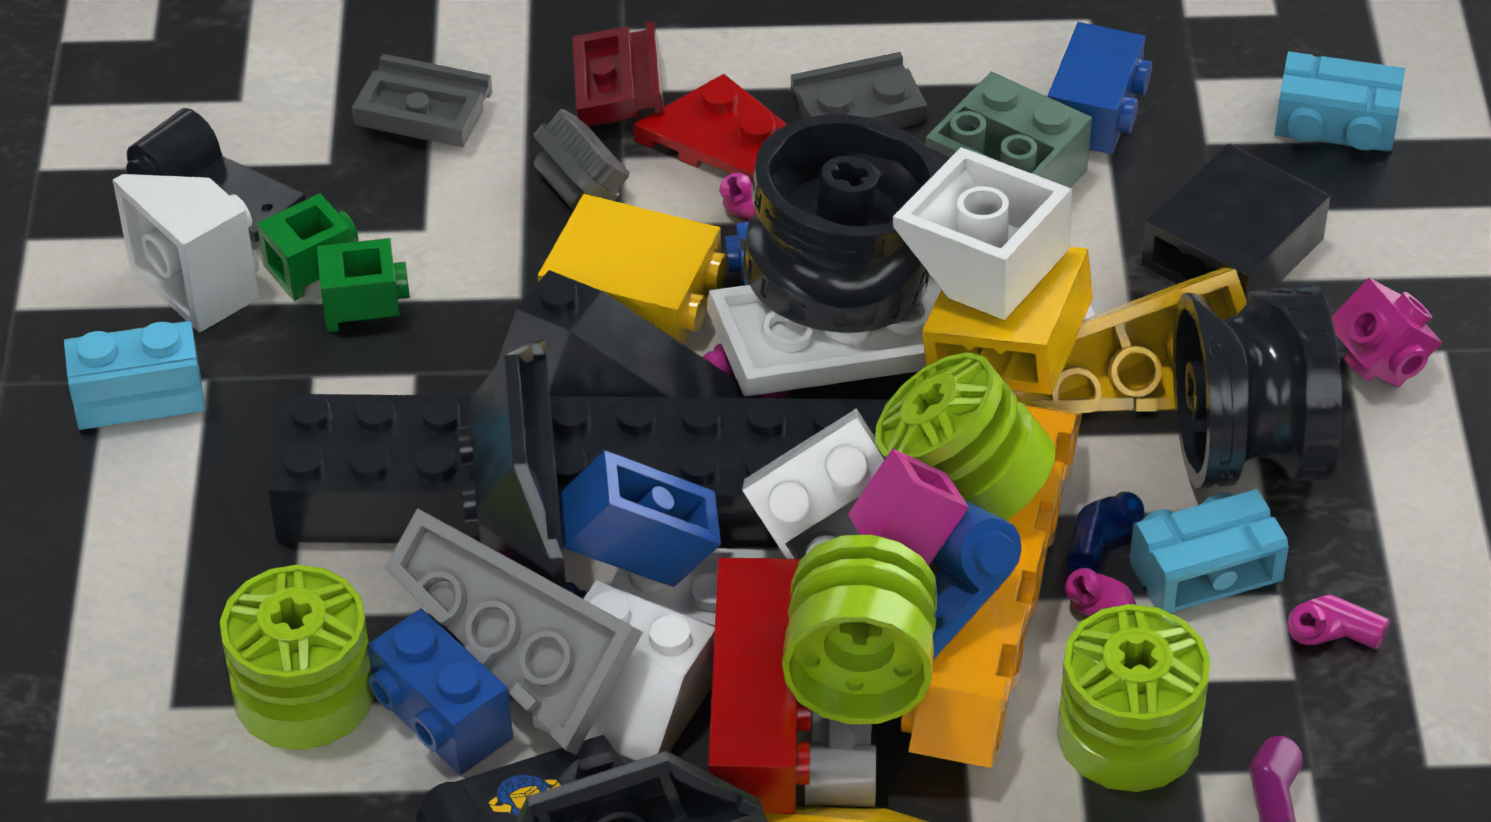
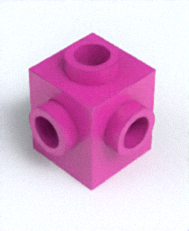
M1368 278L1332 316L1335 334L1348 348V351L1343 355L1345 361L1354 371L1368 381H1372L1377 376L1400 387L1407 379L1414 377L1425 367L1428 357L1442 344V341L1427 325L1432 315L1417 299L1407 292H1403L1401 295L1371 278Z

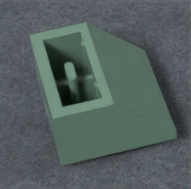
M991 71L926 136V146L950 158L962 147L1071 188L1088 170L1092 117Z

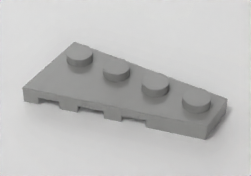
M417 508L388 560L385 569L440 624L446 626L464 644V648L508 687V693L527 712L533 714L566 751L576 755L643 632Z

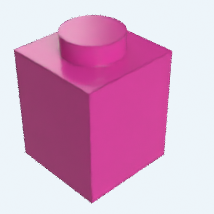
M892 448L848 515L860 535L872 534L898 541L922 556L929 566L969 506L946 472Z

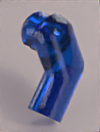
M1121 491L1115 496L1102 498L1084 506L1075 520L1067 556L1068 565L1073 570L1088 568L1096 571L1100 565L1103 546L1130 534L1133 531V524L1143 519L1145 508L1142 500L1132 492Z

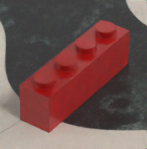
M718 558L709 773L759 798L765 813L795 814L796 785H810V742H797V731H811V710L800 704L786 686L782 658L785 633L789 624L788 607L791 600V582L800 559Z

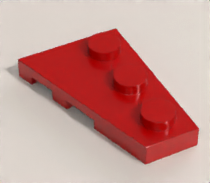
M722 74L664 107V112H654L634 123L633 130L634 142L651 149L659 143L678 151L679 161L698 168L704 162L730 174L743 173L753 183L756 156L760 147L770 135L787 124L728 76Z

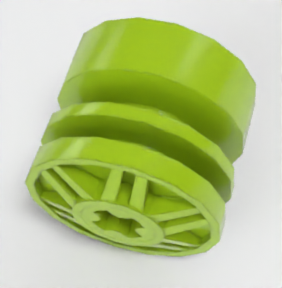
M970 352L946 356L921 369L902 384L887 402L876 424L875 444L885 458L893 448L946 472L964 500L1006 521L1029 504L1046 483L1055 462V443L1025 405L1017 402V396L986 357Z
M872 534L843 535L816 545L799 561L791 582V600L788 607L789 624L785 633L782 658L786 686L800 704L819 716L850 725L880 724L907 714L924 699L932 681L933 633L936 628L935 612L938 600L935 575L922 556L898 541Z
M292 565L269 569L245 581L227 600L220 619L222 643L230 676L236 716L247 731L271 746L295 750L326 746L352 733L369 714L374 694L368 684V677L372 673L367 647L369 642L362 598L350 582L326 568Z
M1133 604L1101 609L1084 619L1067 639L1063 663L1057 739L1064 758L1083 777L1108 789L1131 792L1145 791L1164 787L1185 774L1198 755L1211 658L1202 637L1184 619L1158 607Z

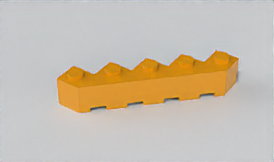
M1023 403L1055 443V462L1046 483L1029 504L1007 520L1015 526L1021 539L1022 550L1017 566L1002 585L933 660L932 681L924 699L902 716L901 732L912 734L909 752L986 768H992L999 760L1010 692L1018 685L1029 619L1037 610L1047 548L1054 544L1065 479L1071 477L1082 413Z

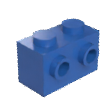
M1077 22L1047 97L1091 116L1089 150L1113 155L1121 132L1131 133L1138 108V99L1134 98L1135 94L1144 96L1149 85L1152 61L1143 60L1146 36Z
M606 450L559 494L564 549L672 587L681 582L721 545L715 491Z
M422 608L367 644L372 673L368 677V684L376 699L383 707L397 715L429 750L435 751L460 776L513 739L508 687Z

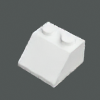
M960 147L893 216V227L948 298L1005 320L1070 249L1072 189Z
M122 174L113 179L130 268L186 321H191L194 329L200 333L260 298L256 279L259 262L251 247L248 229L252 226V218L247 206L237 195L232 194L229 196L210 178Z
M596 580L583 599L641 630L643 634L585 740L604 734L625 764L665 751L670 752L712 688L715 627ZM533 716V727L550 733V731L535 716Z

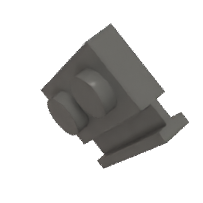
M901 52L791 74V94L798 100V109L803 119L832 114L868 117L889 123L898 128L927 123V103L909 68L905 69Z
M382 54L379 59L380 67L377 71H372L352 106L354 125L464 148L484 110V100L490 98L493 93L491 75Z

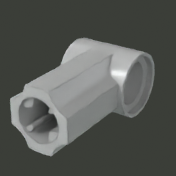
M812 711L810 785H805V806L875 808L876 745H871L872 724L850 725L823 718Z

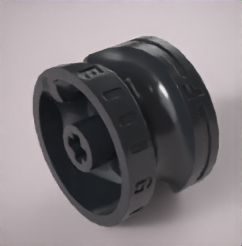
M827 114L794 121L776 130L760 147L754 167L751 193L756 213L748 223L743 268L745 278L755 295L775 313L794 323L830 332L876 330L894 324L910 315L921 303L927 291L930 273L894 229L893 216L941 168L935 155L920 140L908 132L889 123L868 117Z
M1315 285L1252 289L1249 291L1247 303L1236 316L1222 319L1214 313L1207 299L1194 293L1183 294L1179 299L1174 321L1173 388L1180 446L1184 464L1192 484L1196 488H1209L1213 485H1218L1219 487L1235 485L1240 479L1244 463L1256 457L1274 461L1282 468L1287 482L1331 478L1338 463L1341 447L1342 381L1334 324L1328 303L1320 288Z

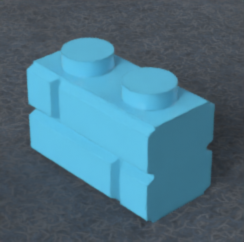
M1288 51L1274 135L1290 137L1303 142L1318 141L1352 146L1359 150L1392 152L1405 68L1325 56L1314 57L1311 54Z
M191 321L178 323L155 322L144 328L110 333L94 331L82 337L64 339L68 384L79 430L205 411L200 366Z
M1258 489L1237 495L1221 492L1210 496L1201 505L1176 512L1160 509L1148 514L1141 522L1134 523L1130 562L1141 585L1146 587L1147 595L1153 606L1173 613L1283 581L1289 546L1286 535L1275 517L1271 518L1270 509Z

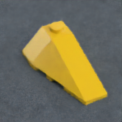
M1221 268L1084 319L1053 394L1012 390L1017 396V402L1077 413L1175 410L1173 331L1179 299L1185 293L1198 294L1210 302L1214 313L1222 319L1236 316L1247 303L1236 269Z

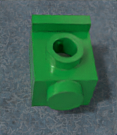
M321 193L257 222L263 266L293 301L304 297L303 287L320 280L317 246L359 241L356 227L349 215L344 211L337 212Z
M391 238L317 246L320 288L327 333L339 331L338 323L400 316L398 299L410 298L406 261L393 263Z

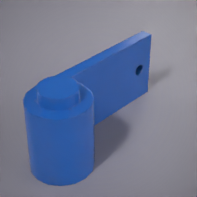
M967 500L965 502L969 506L968 510L933 559L940 568V571L935 575L938 600L935 612L936 628L933 633V660L1011 575L1019 562L1022 550L1020 535L1015 526Z

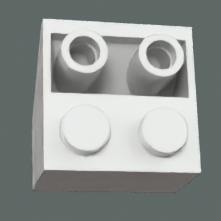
M856 408L745 478L742 491L786 559L801 560L818 544L843 535H860L848 513L886 458L878 449L873 433Z

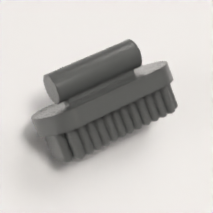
M560 109L548 124L543 123L534 133V137L545 151L537 155L534 160V167L573 211L583 194L615 201L620 195L618 190L629 178L630 172L601 143V140L594 135V132L591 131L586 123L579 120L572 113Z

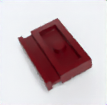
M654 21L645 23L646 30L630 33L629 26L572 36L576 110L579 120L586 123L587 126L601 123L610 124L623 119L639 117L638 110L654 107L656 113L664 112L659 42Z

